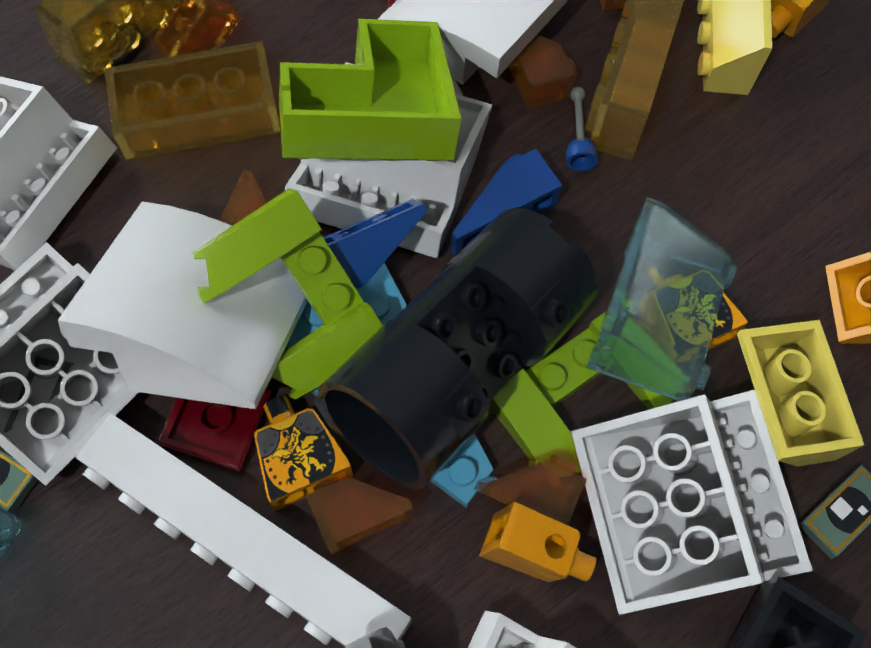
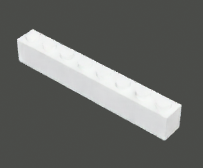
M111 413L75 456V458L88 467L82 475L103 490L110 483L123 492L118 500L139 515L145 508L157 515L158 519L154 525L173 539L177 540L181 533L195 542L190 550L213 566L217 559L223 561L232 568L227 576L249 592L255 585L266 591L270 596L265 603L286 618H289L294 611L306 619L308 623L303 630L326 646L333 638L345 647L357 639L384 627L392 631L398 642L412 623L410 616Z

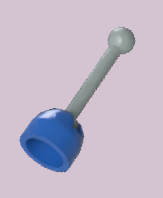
M575 87L571 90L570 97L575 102L577 139H573L568 144L566 164L573 171L583 172L593 169L598 164V152L594 142L584 136L582 101L586 95L585 90L581 87Z

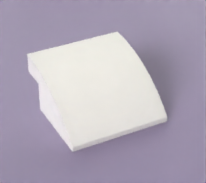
M396 0L378 19L437 22L449 69L454 79L463 85L479 67L495 78H498L568 0Z
M456 94L462 119L454 160L301 159L300 165L285 185V191L287 189L297 190L316 221L340 229H345L410 199L420 201L425 204L427 212L398 246L438 258L470 177L491 113L492 104Z
M0 77V264L12 270H17L44 245L117 147L99 126L73 120L43 86Z
M141 202L57 321L70 347L112 353L129 391L256 409L308 300L281 259L278 258L250 277L204 303L198 296L197 287L209 286L206 260H195L193 252L230 228L231 225L173 206Z
M47 242L0 284V446L45 486L79 453L110 413L116 416L139 393L128 390L112 353L69 346L57 320L90 274L79 263L73 267ZM36 357L58 361L55 367L40 364L37 369L34 365ZM65 363H74L68 374L63 371ZM30 370L35 374L32 383L26 379ZM61 376L63 379L60 384V392L50 400L58 378ZM24 384L25 394L21 400L16 402ZM12 410H19L12 425L13 429L6 433L3 432Z
M755 390L711 402L704 394L571 431L619 615L756 585L777 577L782 578L813 571Z

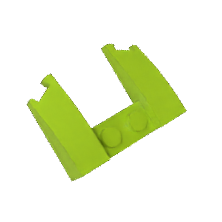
M287 189L195 250L193 258L195 260H206L209 286L197 287L198 296L204 303L250 277L278 258L281 259L323 323L322 326L283 352L271 377L292 387L288 395L296 400L319 387L383 325L370 304L363 301L319 232L322 230L299 192Z
M625 299L591 321L588 329L527 371L522 369L517 372L489 401L490 409L552 489L559 487L558 476L582 473L572 434L554 410L556 405L612 366L648 410L671 404L676 393L684 396L687 392V386L666 353Z

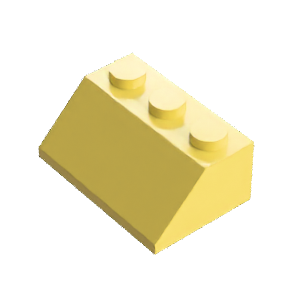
M698 0L697 13L703 15V21L700 23L697 37L698 44L703 45V52H701L698 61V75L703 76V91L748 95L772 50L771 0Z
M820 320L743 329L737 332L778 461L797 467L835 461L864 446Z

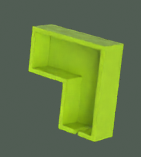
M358 19L356 65L280 62L279 111L282 158L383 159L387 161L454 160L462 118L437 22Z

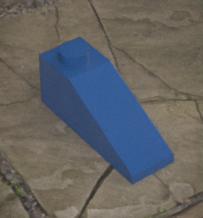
M537 149L524 155L521 153L516 154L500 167L453 231L451 252L454 257L501 212L510 208H524L541 214L557 205L562 184Z
M410 199L326 236L324 240L354 287L359 289L366 285L427 210L424 203Z

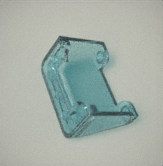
M646 197L624 252L625 258L607 312L602 321L598 339L592 348L586 368L682 401L689 399L695 389L702 391L707 383L711 371V366L705 364L724 288L730 287L737 270V265L731 263V253L667 204Z

